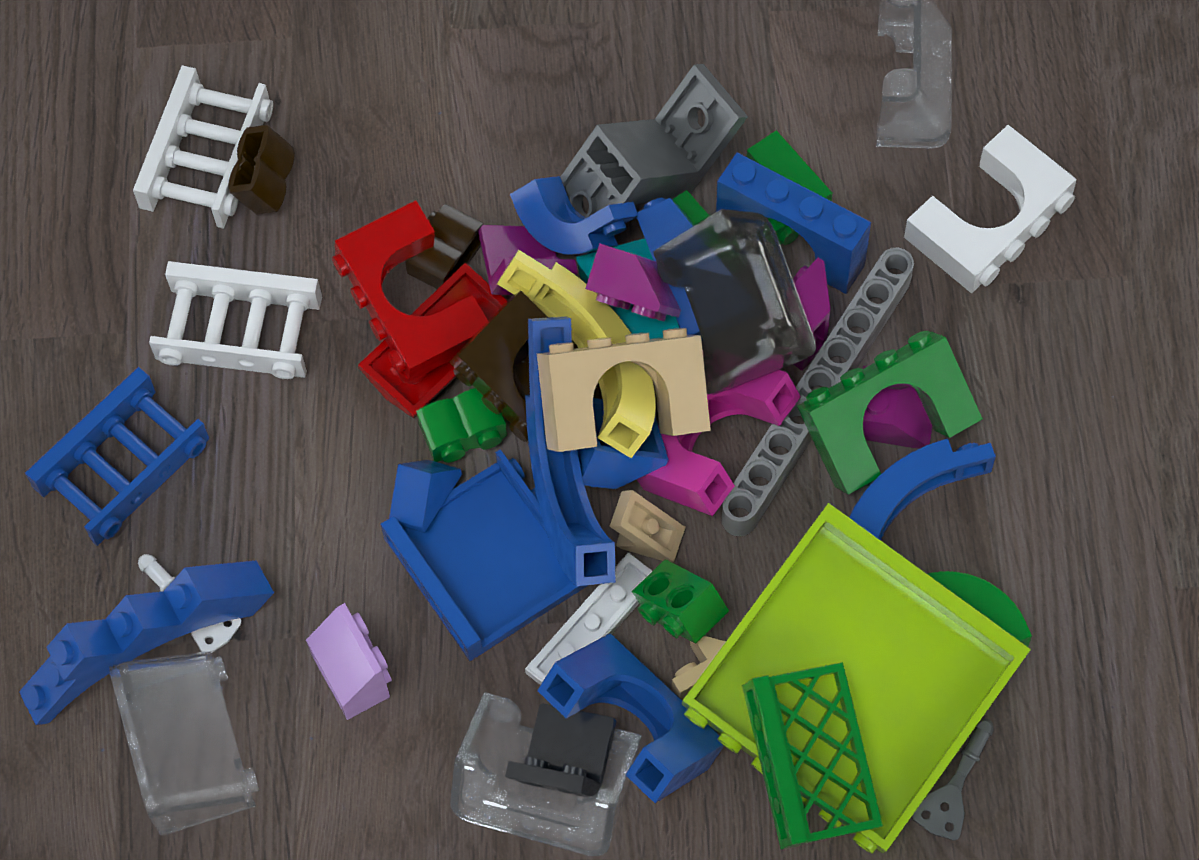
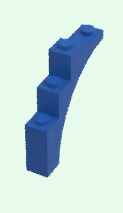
M256 560L185 567L162 592L126 595L106 619L67 623L46 647L50 657L19 693L35 725L48 724L76 697L115 669L143 653L198 629L228 620L253 616L274 594V591Z

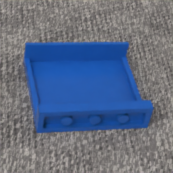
M501 449L495 452L497 460L495 464L450 492L425 533L401 526L395 516L381 523L385 541L469 661L475 659L588 586H575L564 573L551 547L535 487L531 490L522 480L525 478V474L519 463L514 458L508 460Z

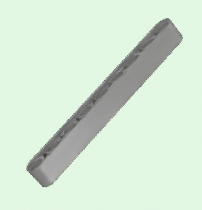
M899 247L890 248L880 256L797 384L796 389L801 396L780 426L771 424L734 481L735 487L722 503V525L729 534L745 536L754 530L810 443L812 437L805 423L797 424L791 420L794 416H801L797 405L807 400L806 396L812 392L811 387L822 386L830 388L841 381L840 377L844 373L858 368L908 290L911 283L914 260L905 249ZM891 268H896L901 270L903 273L892 274L887 270ZM872 297H877L882 299L884 302L881 304H875L869 301L868 299ZM858 326L866 332L854 333L849 328ZM833 356H840L846 359L847 361L844 363H835L832 360H830V358ZM776 446H782L789 452L784 455H777L771 449ZM755 477H763L769 483L764 486H757L750 480ZM735 508H743L749 514L738 518L733 516L730 511Z

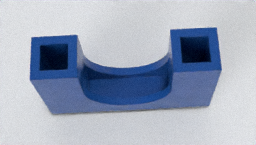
M736 153L717 181L716 222L732 229H749L760 225L763 219L768 217L789 226L808 242L814 251L815 260L819 257L824 261L827 284L847 294L865 266L871 222L761 164Z
M611 633L556 661L537 690L565 718L595 703L617 705L637 716L647 726L654 741L643 747L625 775L654 803H657L707 771L724 747L717 740L719 735L708 724L702 729L684 716L687 709L681 705L682 700Z

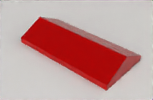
M464 263L411 315H433L473 295L489 321L507 300L502 295H492L489 284L469 265ZM384 339L358 364V368L387 401L412 418H415L417 410L428 405L456 378L453 372L455 368L447 362L409 382L403 371L397 373L388 357V352L391 350Z

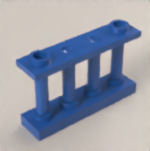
M140 367L132 372L25 472L33 489L43 498L49 492L57 490L90 520L84 527L91 541L96 546L104 539L112 538L120 530L122 522L189 458L197 457L204 450L209 440L204 423L199 419L186 429L152 399L156 391L150 376ZM142 410L175 439L160 455H157L124 425L125 421L136 411ZM108 437H115L147 466L132 482H129L96 452L97 447ZM86 463L119 493L103 509L96 505L68 479V475L79 464Z

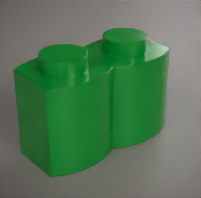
M476 388L467 390L454 398L433 402L416 411L418 424L433 461H444L446 463L457 461L468 450L476 448L483 450L491 449L500 444L502 439L507 436L506 423L502 414H495L490 411L481 400L483 395Z

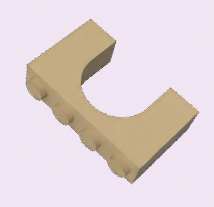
M687 328L663 330L662 338L650 339L649 333H636L625 335L626 342L612 344L611 338H597L587 340L588 347L574 349L573 342L549 345L550 352L538 353L537 361L547 449L563 452L597 447L593 410L595 387L601 376L608 369L626 361H631L642 367L653 381L656 392L660 434L677 436L711 431L701 335L687 334Z

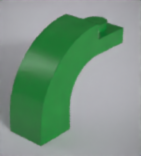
M953 571L927 573L1027 647L1029 646L1032 635L1018 607L1002 590L982 578L966 573Z

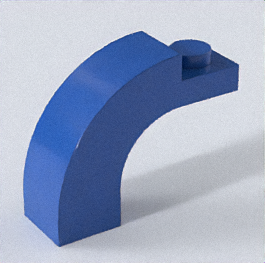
M560 176L534 179L510 194L517 214L528 232L546 248L562 254L572 255L594 252L598 250L599 244L609 247L617 246L614 235L626 230L625 223L639 216L634 202L608 205L587 218L582 216L570 203Z

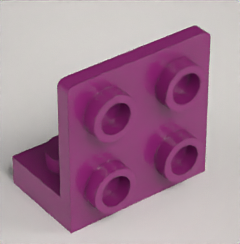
M482 225L478 231L492 295H514L497 285L518 250L549 269H552L557 262L573 274H578L574 259H560L556 257V252L540 244L528 232L525 226Z

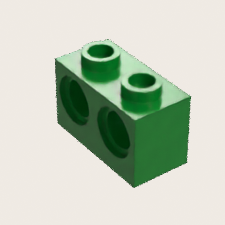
M666 559L632 590L640 604L637 609L651 625L659 623L673 637L679 638L682 636L695 644L729 612V609L711 582Z

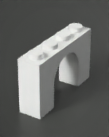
M1009 125L983 148L979 167L1015 197L1020 209V213L1008 224L996 228L976 227L963 221L932 196L907 219L904 238L970 293H973L981 284L985 287L988 286L998 275L999 267L1006 260L1014 261L1023 251L1024 243L1031 236L1039 237L1048 227L1049 219L1056 212L1064 213L1075 199L1073 191L1077 179Z

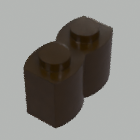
M268 125L247 127L239 140L237 147L238 161L230 174L228 185L230 194L256 215L277 212L286 195L287 186L285 179L289 175L294 163V147Z
M444 204L438 212L433 211L427 218L435 231L434 246L405 260L407 274L436 289L449 279L464 263H469L481 246L478 231L484 225L481 221L447 204Z

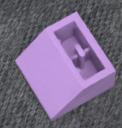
M344 603L338 606L306 639L314 661L348 720L388 699L390 695L387 683L391 682L392 679L386 669L388 665L377 646L373 647L368 637L369 631L360 614L357 612L351 615Z

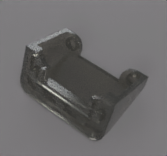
M721 209L653 251L658 265V274L661 279L674 287L685 288L708 356L703 357L707 394H719L800 362L814 354L816 350L815 339L772 224L762 214Z

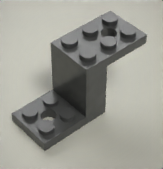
M694 64L655 119L596 125L560 177L569 201L579 214L587 218L608 205L627 202L641 204L648 203L657 198L674 199L686 190L691 194L748 116L704 64ZM700 108L705 114V124L703 127L698 124L697 112ZM584 196L587 198L589 202V211L587 214L583 211Z

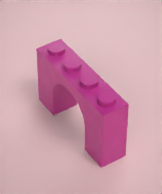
M716 350L704 365L710 424L726 416L742 414L780 426L801 397L788 373L720 350ZM702 432L677 436L661 434L669 459L666 466L638 478L637 481L645 491L713 516L735 485L720 462L692 452L694 443Z

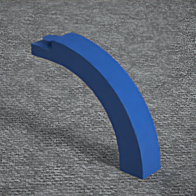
M947 438L911 452L895 462L876 478L863 493L849 518L881 540L885 531L898 514L923 494L955 481L991 473L996 457L991 443L980 446L977 443H969L953 452Z

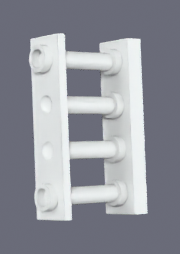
M182 65L133 189L139 208L154 212L158 199L162 200L165 196L211 207L216 226L224 228L228 216L235 214L238 205V199L230 194L228 185L232 169L238 161L237 147L241 135L247 127L261 126L264 121L268 122L272 115L273 101L269 99L266 85L258 84L253 99L204 89L203 85L200 84L196 68ZM200 103L247 113L240 131L193 120L191 114L194 106H199ZM192 134L235 144L229 162L180 151L179 145L182 137ZM176 165L222 175L223 179L217 193L168 182L167 176L170 168H175Z
M168 261L165 276L171 292H175L177 296L167 338L150 337L149 344L156 360L167 365L189 363L270 373L281 379H292L294 376L306 377L307 370L302 354H295L303 312L307 309H320L322 294L318 279ZM196 295L214 298L204 342L182 340L191 299ZM233 300L251 302L242 347L220 344L228 305ZM271 304L289 307L280 351L257 349L266 306Z

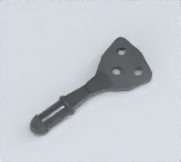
M984 718L979 721L965 749L961 751L963 756L955 775L947 785L927 794L911 816L913 821L930 834L952 841L960 837L965 815L961 792L965 778L975 762L980 761V755L989 737L993 734L994 726L991 720ZM943 803L948 804L949 810L942 811L940 805ZM923 811L930 813L929 819L922 818ZM947 823L953 824L954 829L952 831L945 829Z

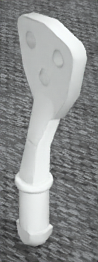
M149 554L140 556L138 565L142 573L145 572L160 587V591H164L175 577H172L156 561L155 557ZM241 619L228 620L232 623L230 627H225L224 622L193 631L191 635L201 652L205 655H210L230 641L241 626ZM212 638L213 643L207 644L205 639Z

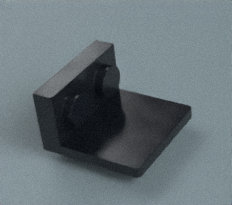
M540 704L528 755L525 757L524 764L509 761L505 777L530 786L599 800L617 723L616 719L579 711L565 718L552 705Z

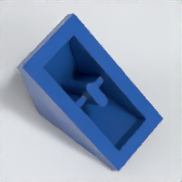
M431 460L398 464L389 518L395 516L401 526L425 533L461 477V469Z

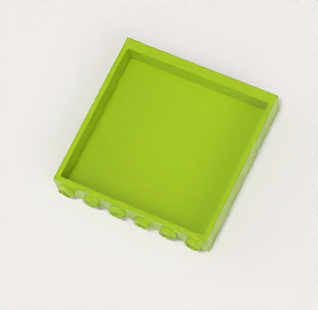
M828 503L685 696L681 705L687 709L684 713L685 717L702 729L707 724L720 733L717 740L736 754L742 749L754 758L751 765L762 773L742 685L752 678L767 675L771 677L843 662L883 824L880 828L855 833L852 840L871 854L876 849L884 853L889 849L1031 649ZM834 674L819 677L812 689L829 702H832L838 692ZM811 679L801 680L800 682L807 686ZM788 683L775 686L778 701L792 710L802 692ZM807 697L798 715L817 727L827 709ZM839 701L837 707L842 710L841 703ZM833 713L822 729L823 732L839 743L842 742L848 732L845 721ZM782 714L784 723L788 717ZM794 721L786 732L788 743L800 751L803 750L812 733ZM817 738L807 755L826 768L837 750ZM849 742L847 748L852 751L851 744ZM843 754L832 770L834 774L849 784L852 783L858 773L855 762ZM792 755L793 764H794V763L796 762L797 758ZM803 762L796 776L798 784L812 793L822 774ZM827 779L817 797L837 809L847 791ZM859 783L857 789L862 792L861 785ZM852 795L842 814L856 823L869 821L865 803ZM801 796L803 804H805L807 799ZM822 809L818 814L826 822H829L832 817ZM837 820L834 827H840L843 823Z

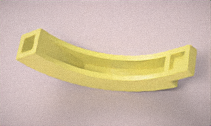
M518 250L497 285L514 295L522 291L548 318L565 316L571 318V336L578 348L588 347L587 340L597 338H611L612 344L626 342L625 335L631 334L620 317L608 304L596 301V292L585 289L587 285L585 282L557 262L552 269H549ZM626 361L612 366L598 381L603 398L604 415L597 438L632 458L651 433L655 418L656 402L651 377L639 365Z

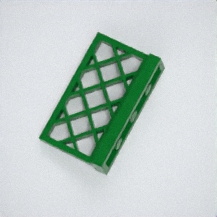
M843 662L771 677L767 675L752 678L743 684L742 688L780 849L882 827L879 807ZM834 674L838 692L832 702H829L812 689L819 677ZM811 679L807 686L800 681ZM788 683L802 692L792 710L778 701L776 685ZM807 697L827 709L817 727L798 715ZM839 701L841 703L842 710L837 707ZM832 713L846 723L848 732L841 743L822 731ZM782 714L788 717L785 723L783 722ZM793 721L812 733L802 751L788 743L786 732ZM817 738L837 750L826 768L807 755ZM849 742L851 744L852 751L847 748ZM842 754L856 764L858 773L851 784L832 772ZM792 755L797 758V760H796V762H795L794 764H793ZM803 762L822 774L812 793L798 784L796 773ZM827 779L847 791L837 809L817 797ZM859 783L861 785L862 792L857 789ZM852 795L865 803L869 821L856 823L842 814ZM801 796H803L804 798L807 799V801H806V803L804 804V806H803V801H802V797H801ZM812 804H815L832 817L824 830L810 833L806 814ZM837 820L846 825L833 828Z

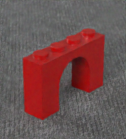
M417 200L335 240V256L332 257L339 275L342 278L348 276L354 286L350 291L357 306L360 309L366 307L372 317L369 320V324L374 335L379 341L385 339L391 351L388 352V357L397 373L403 371L409 382L449 362L488 322L473 295L429 316L405 314L393 307L386 299L382 290V284L389 271L401 262L434 246L435 231Z

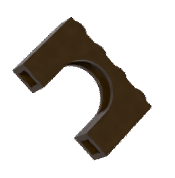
M519 291L496 312L449 363L455 368L453 370L455 376L466 386L471 387L473 385L483 395L481 400L484 405L495 414L501 413L511 423L509 428L513 434L520 440L527 442L526 401L518 393L514 384L513 363L517 352L529 339L528 319L548 317L522 291ZM597 383L593 398L603 399L599 383Z

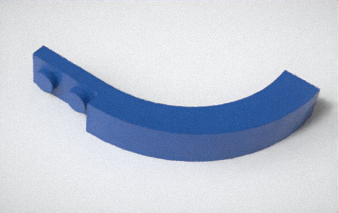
M565 316L528 319L530 395H525L527 433L533 479L544 526L561 568L575 586L615 583V542L605 534L594 515L584 486L577 450L563 452L548 450L546 444L537 354L550 352L549 345L572 342L571 318Z

